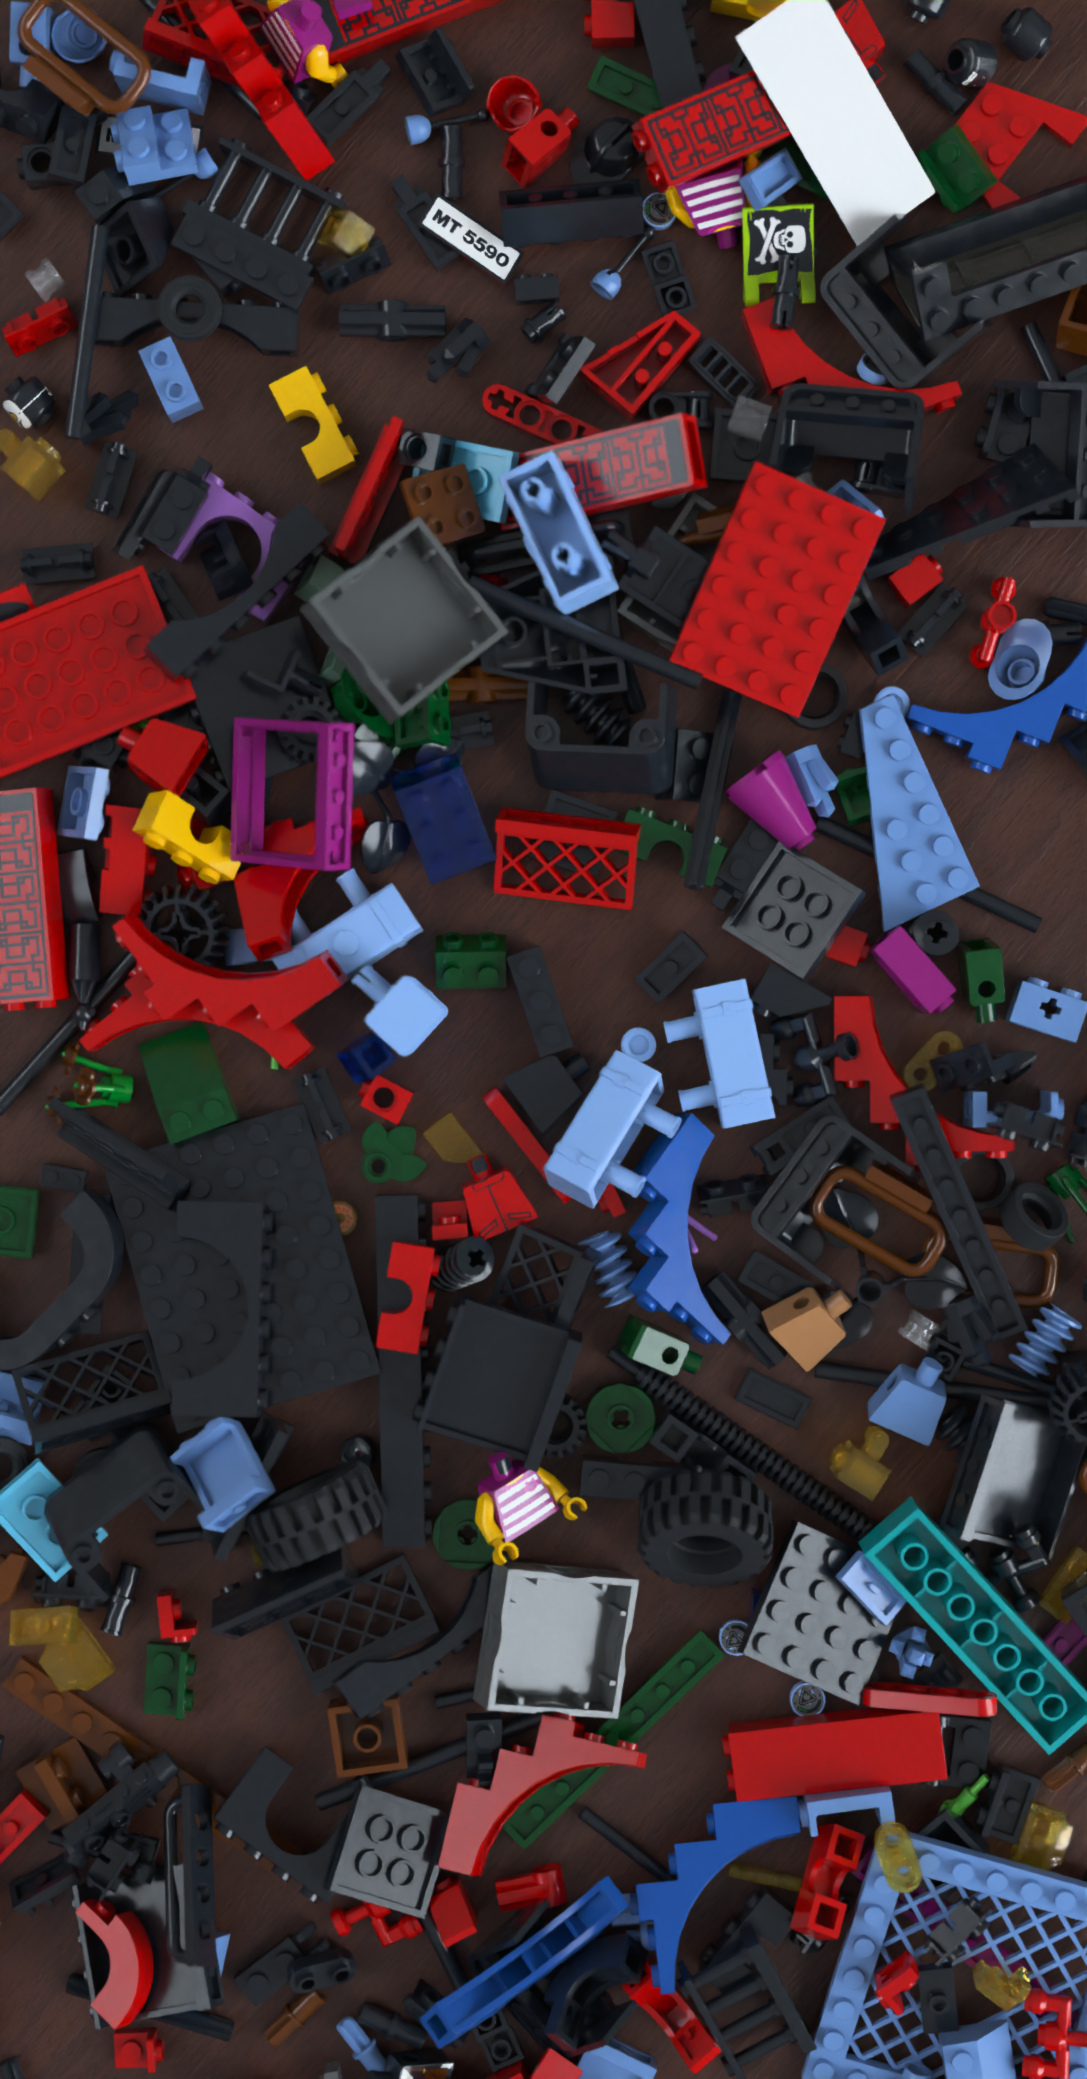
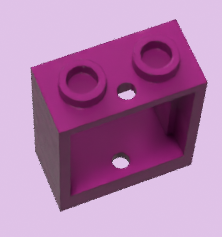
M901 926L890 929L869 948L868 953L921 1013L930 1014L932 1012L933 1014H939L954 1001L951 995L956 991V988Z

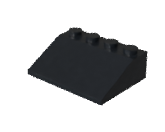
M347 1544L296 1567L274 1572L269 1569L261 1570L252 1575V1582L243 1586L236 1582L220 1590L221 1595L212 1600L211 1630L215 1636L236 1640L363 1583Z

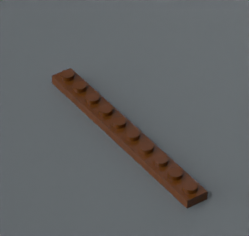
M24 1655L1 1686L102 1757L109 1753L108 1749L113 1744L121 1740L137 1760L131 1766L135 1770L143 1762L147 1763L161 1751ZM175 1761L181 1771L165 1784L166 1787L157 1795L169 1802L172 1797L181 1794V1786L184 1784L195 1783L210 1786L213 1816L227 1796ZM195 1814V1821L199 1824L198 1815ZM212 1819V1831L214 1835H216L224 1842L235 1848L237 1851L248 1857L250 1860L261 1866L263 1869H265L273 1876L284 1882L286 1885H289V1883L292 1881V1878L289 1880L288 1883L280 1879L278 1876H276L273 1872L270 1871L274 1866L272 1863H270L264 1857H262L260 1862L255 1860L253 1857H251L243 1850L244 1846L246 1845L243 1841H241L236 1836H234L232 1840H229L228 1838L223 1836L215 1829V1826L218 1822ZM266 1824L268 1834L278 1848L293 1855L308 1853Z

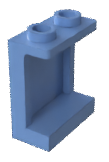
M114 49L110 60V71L113 72L114 80L117 82L123 95L137 74V67L119 50ZM191 57L186 78L151 69L150 81L138 99L175 109L188 108V112L204 116L212 85L205 61Z
M968 1090L963 1092V1125L987 1127V1123L997 1121L998 1117L993 1115V1111H987L986 1091ZM1040 1090V1108L1037 1111H1029L1026 1122L1031 1124L1034 1112L1063 1120V1098H1058V1092Z
M226 1417L214 1418L205 1425L203 1431L194 1438L184 1441L179 1446V1450L170 1456L173 1464L185 1468L205 1509L204 1512L197 1516L204 1529L225 1532L276 1492L240 1421Z
M889 1786L808 1794L797 1797L802 1827H808L811 1837L818 1836L816 1822L818 1815L874 1808L882 1828L896 1826L892 1793Z
M614 2037L608 2045L581 2054L575 2065L583 2070L579 2079H653L657 2072L655 2057Z

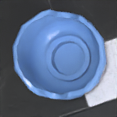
M69 10L58 15L54 20L50 36L55 51L64 60L73 63H86L100 56L105 50L107 41Z

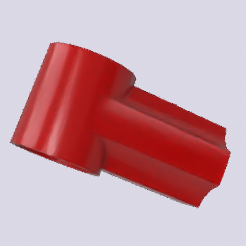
M559 1863L544 1864L533 1868L530 1873L495 1879L496 1894L501 1912L528 1907L544 1899L550 1904L547 1908L558 1906L568 1901L562 1866Z

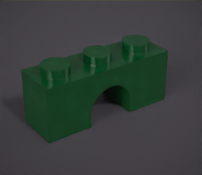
M637 806L636 811L629 809L624 822L641 824L637 860L645 863L651 849L656 844L661 842L672 843L682 853L683 861L678 876L685 878L693 834L688 832L690 826L670 819L669 823L666 824L655 819L657 813ZM714 836L705 887L708 888L713 886L727 847L720 845L722 839ZM614 849L616 852L629 856V851Z

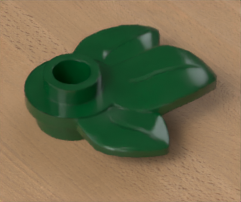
M377 1121L367 1128L362 1138L365 1156L361 1162V1171L368 1181L375 1184H382L390 1179L407 1182L424 1171L427 1165L426 1162L412 1154L416 1143L415 1128L413 1126H400L387 1133L385 1128ZM380 1159L385 1163V1170L383 1172L377 1173L372 1169L374 1160Z

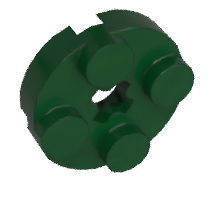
M616 1382L599 1389L590 1399L585 1416L588 1433L592 1440L603 1450L613 1453H629L643 1447L653 1434L656 1419L654 1407L648 1395L637 1386L626 1384L625 1382ZM624 1409L629 1412L627 1415L629 1424L624 1426L620 1423L614 1426L612 1424L614 1420L612 1413L615 1410L620 1412Z
M461 1498L448 1503L443 1507L434 1523L433 1542L436 1550L447 1563L458 1569L473 1570L484 1566L492 1559V1554L495 1550L494 1546L488 1545L475 1523L477 1499ZM465 1525H472V1530L478 1531V1537H472L471 1543H465L464 1537L458 1536V1530H463Z

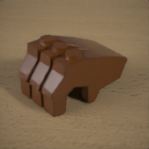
M17 1547L8 1557L3 1553L0 1556V1605L2 1603L6 1604L15 1595L28 1565L30 1555L22 1547Z

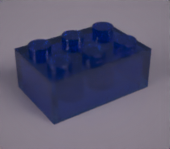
M456 753L390 778L394 793L431 885L497 859Z

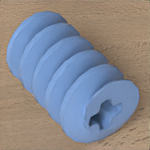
M609 1230L578 1242L579 1246H590L602 1252L594 1271L600 1272L601 1275L593 1283L594 1285L606 1286L598 1294L600 1298H611V1301L604 1308L618 1305L635 1297L628 1287L637 1276L636 1271H625L633 1263L631 1258H620L627 1251L626 1245H615L622 1237L621 1233L610 1232Z
M1050 1303L1053 1306L1052 1309L1045 1307L1039 1309L1045 1318L1044 1321L1038 1319L1031 1321L1037 1332L1024 1331L1029 1344L1016 1343L1017 1348L1022 1354L1009 1353L1008 1355L1012 1362L1037 1379H1039L1038 1374L1046 1376L1051 1374L1045 1365L1046 1362L1053 1364L1059 1362L1053 1354L1054 1350L1066 1352L1067 1349L1062 1344L1061 1339L1069 1341L1075 1339L1069 1328L1072 1327L1080 1330L1082 1328L1080 1322L1052 1303Z

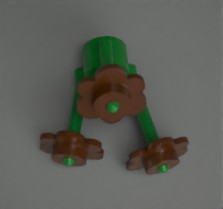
M77 1038L74 1046L68 1044L66 1050L61 1052V1064L66 1066L65 1075H69L74 1062L84 1065L73 1080L72 1090L75 1100L62 1101L71 1108L104 1105L117 1107L118 1102H130L133 1078L132 1076L122 1075V1068L109 1067L77 1055L81 1045L79 1038ZM93 1069L108 1074L109 1076H103L101 1079V1083L97 1084L95 1083V1080H93ZM53 1086L54 1097L59 1099L58 1088ZM95 1091L100 1092V1097H105L91 1099ZM47 1096L48 1103L53 1096ZM46 1104L45 1109L48 1110L49 1117H56V1123L60 1125L61 1120Z

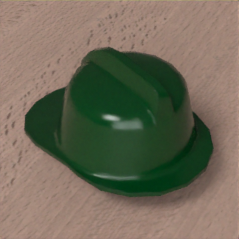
M344 668L341 681L333 685L329 690L339 716L348 723H364L370 730L382 737H394V722L389 725L347 669Z

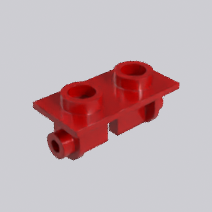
M55 297L53 300L35 308L39 318L34 321L29 312L11 321H7V326L1 328L7 343L16 357L31 352L38 346L56 337H61L79 326L64 297L59 300Z

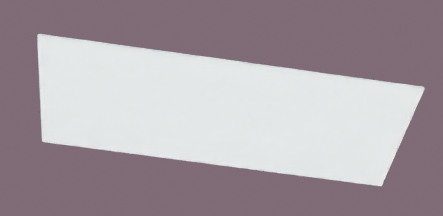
M788 0L736 36V40L857 247L894 214H907L936 192L827 0Z

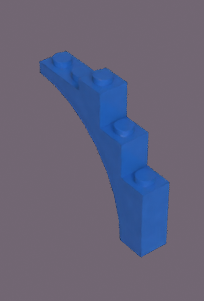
M1087 635L1078 653L1064 671L1042 691L1021 703L996 711L972 714L938 712L913 704L909 707L904 719L906 722L911 723L910 729L917 733L929 736L931 732L944 736L942 742L962 749L963 745H967L968 749L964 760L971 762V769L987 775L990 774L991 770L997 772L1003 766L1014 735L1019 736L1018 742L1032 748H1038L1039 744L1044 746L1050 742L1063 709L1067 710L1066 715L1068 717L1086 722Z
M674 1113V1116L681 1118V1124L673 1138H669L660 1132L632 1171L645 1177L646 1182L639 1196L649 1201V1204L628 1234L637 1242L635 1245L637 1249L650 1258L628 1289L637 1297L636 1303L641 1308L651 1313L654 1311L667 1312L674 1320L685 1323L692 1330L690 1332L691 1336L701 1344L724 1345L731 1333L715 1316L701 1292L692 1266L688 1242V1209L693 1182L701 1160L715 1135L692 1113Z
M797 1796L713 1804L712 1813H706L708 1835L715 1834V1840L674 1844V1853H668L670 1875L677 1874V1880L636 1884V1893H630L631 1915H639V1923L653 1922L654 1928L647 1929L649 1951L656 1950L657 1965H651L653 1987H660V1995L675 1994V1960L680 1934L690 1909L704 1887L724 1866L746 1851L772 1840L799 1835L801 1830Z
M605 1877L522 1945L473 1980L436 2003L420 2018V2021L439 2049L443 2048L499 2012L515 1996L541 1981L556 1966L595 1940L603 1932V1929L629 1906L610 1877Z

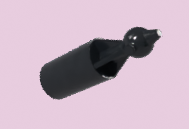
M95 924L69 925L68 982L72 983L78 1000V1004L71 1012V1016L78 1022L80 1031H86L88 1022L95 1015V1009L89 1005V1001L96 983L100 982L101 926Z

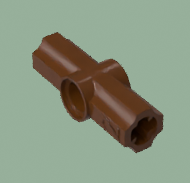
M481 666L465 667V670H459L448 679L450 688L449 701H466L467 704L497 703V700H527L528 681L482 672Z

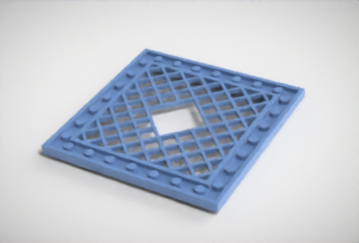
M881 1827L814 2031L813 2039L817 2049L807 2053L801 2078L902 2079L906 2063L916 2062L925 2066L922 2058L937 2051L941 2056L939 2040L935 2033L928 2034L933 2045L917 2052L910 2038L923 2033L922 2024L906 2032L898 2019L915 2011L922 2023L920 1999L916 2001L910 1990L904 1992L910 2002L909 2005L904 2007V2013L898 2016L889 2007L886 2009L889 2015L874 2022L871 2021L865 2009L879 2001L876 1995L866 2000L864 1999L870 1983L873 1989L877 1990L874 1974L893 1961L885 1948L886 1946L902 1939L907 1950L916 1959L917 1965H922L919 1956L928 1951L924 1945L914 1950L907 1936L923 1928L927 1935L931 1934L932 1930L929 1925L945 1917L953 1930L957 1927L948 1915L962 1901L946 1907L939 1895L954 1886L957 1887L963 1899L970 1898L964 1888L977 1891L978 1893L972 1896H975L978 1900L990 1896L997 1910H994L986 1919L987 1922L1002 1916L1009 1930L993 1938L988 1929H986L983 1934L987 1941L972 1948L969 1947L965 1940L962 1945L966 1950L952 1963V1966L990 1947L992 1948L1019 1995L1021 2002L978 2023L1007 2019L1008 2027L1011 2031L1009 2033L1010 2040L1016 2039L1022 2050V2053L1013 2057L1014 2065L1023 2061V2055L1039 2054L1045 2051L1044 2046L1039 2045L1028 2050L1021 2036L1038 2029L1039 2023L1046 2024V2021L1057 2019V2012H1052L1038 2018L1036 2014L1028 2011L1033 2022L1016 2029L1009 2016L1024 2009L1025 1994L1020 1985L1037 1977L1047 1994H1056L1071 1987L1077 1998L1076 2001L1072 2002V2011L1079 2010L1073 2028L1070 2026L1068 2030L1087 2033V1987L1082 1997L1076 1986L1077 1983L1087 1979V1970L1071 1977L1064 1963L1081 1956L1087 1966V1944L1082 1946L1074 1933L1087 1927V1882L898 1828ZM922 1876L930 1891L913 1898L905 1884ZM931 1879H935L945 1883L935 1887ZM901 1889L907 1901L895 1907ZM934 1897L941 1911L924 1918L917 1905ZM998 1897L1013 1902L1002 1906ZM1024 1905L1031 1919L1014 1927L1007 1913ZM1032 1907L1045 1910L1046 1912L1036 1916ZM912 1908L919 1922L902 1929L895 1916ZM1058 1915L1065 1928L1048 1936L1041 1922ZM1066 1917L1080 1921L1070 1926ZM891 1920L897 1933L885 1938ZM1036 1926L1043 1939L1026 1947L1019 1933ZM1069 1935L1077 1949L1059 1956L1052 1943ZM1014 1937L1021 1950L1004 1958L996 1944ZM1047 1946L1054 1960L1037 1967L1030 1954ZM881 1952L887 1964L875 1969ZM1025 1957L1032 1971L1015 1978L1008 1965ZM1059 1966L1066 1980L1049 1988L1042 1974ZM859 2015H861L866 2026L854 2031ZM893 2021L900 2035L883 2042L876 2029ZM871 2032L878 2046L862 2053L855 2039ZM905 2042L912 2055L895 2062L888 2049ZM849 2045H851L855 2054L847 2052ZM1067 2045L1070 2049L1069 2079H1087V2047ZM1051 2051L1053 2057L1055 2058L1056 2051ZM883 2052L889 2064L869 2058ZM943 2066L932 2070L931 2079H940L937 2077L944 2074Z

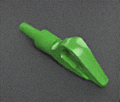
M983 1774L971 1788L967 1786L957 1798L945 1800L939 1813L946 1808L962 1816L966 1808L978 1799L977 1793L990 1781L989 1776Z

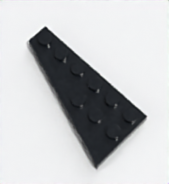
M1033 443L1028 447L1019 449L1007 460L997 466L988 468L976 479L957 487L950 495L937 503L926 506L922 512L906 522L897 524L891 531L878 538L863 572L869 580L875 579L910 565L913 557L930 552L931 556L944 552L943 545L959 539L962 544L1014 525L1018 517L1023 514L1036 511L1037 515L1050 511L1049 504L1067 498L1070 503L1081 499L1072 482Z

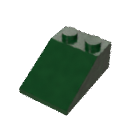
M205 1022L190 1025L138 1045L155 1104L170 1145L240 1119Z

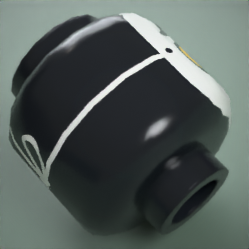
M19 376L4 389L8 396L3 402V407L18 425L24 429L33 427L37 430L56 412L53 408L56 403L55 396L37 377H29L24 381Z

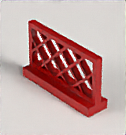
M159 0L152 17L148 18L144 26L142 49L186 67H189L191 57L204 60L211 77L242 89L211 40H205L195 35L193 30L201 28L197 19L188 21L183 9L190 7L188 1L170 0L171 4H168L169 0ZM230 0L239 15L247 12L257 15L260 23L248 26L247 28L251 34L261 32L259 25L272 13L268 6L253 0ZM176 12L182 24L172 27L160 22L162 16ZM269 44L260 46L264 54L273 52ZM279 63L278 68H273L282 80L285 69Z
M393 416L390 424H385L328 550L330 555L352 565L369 551L407 466L397 463V443L402 436L403 428H405L402 419Z
M509 807L501 808L495 822L497 841L493 893L632 910L641 824ZM505 837H519L527 847L514 856L505 846ZM544 840L553 841L561 850L550 861L537 847ZM578 845L589 846L596 854L585 865L572 852ZM614 849L629 851L628 863L620 869L606 856ZM530 851L543 864L533 874H530L518 861ZM565 855L578 869L566 879L553 866ZM504 856L508 860L506 864H504ZM599 860L612 873L601 883L588 871ZM513 865L525 879L518 885L503 884V872ZM546 870L559 883L552 890L543 889L535 880ZM625 871H627V879L623 875ZM582 874L594 888L587 894L577 893L569 883ZM617 878L626 889L625 899L611 897L604 887Z

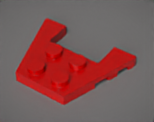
M992 82L986 84L955 125L958 124L998 180V183L981 197L987 207L990 206L993 209L1021 199L999 180L1041 126L1071 148L1087 127V116Z

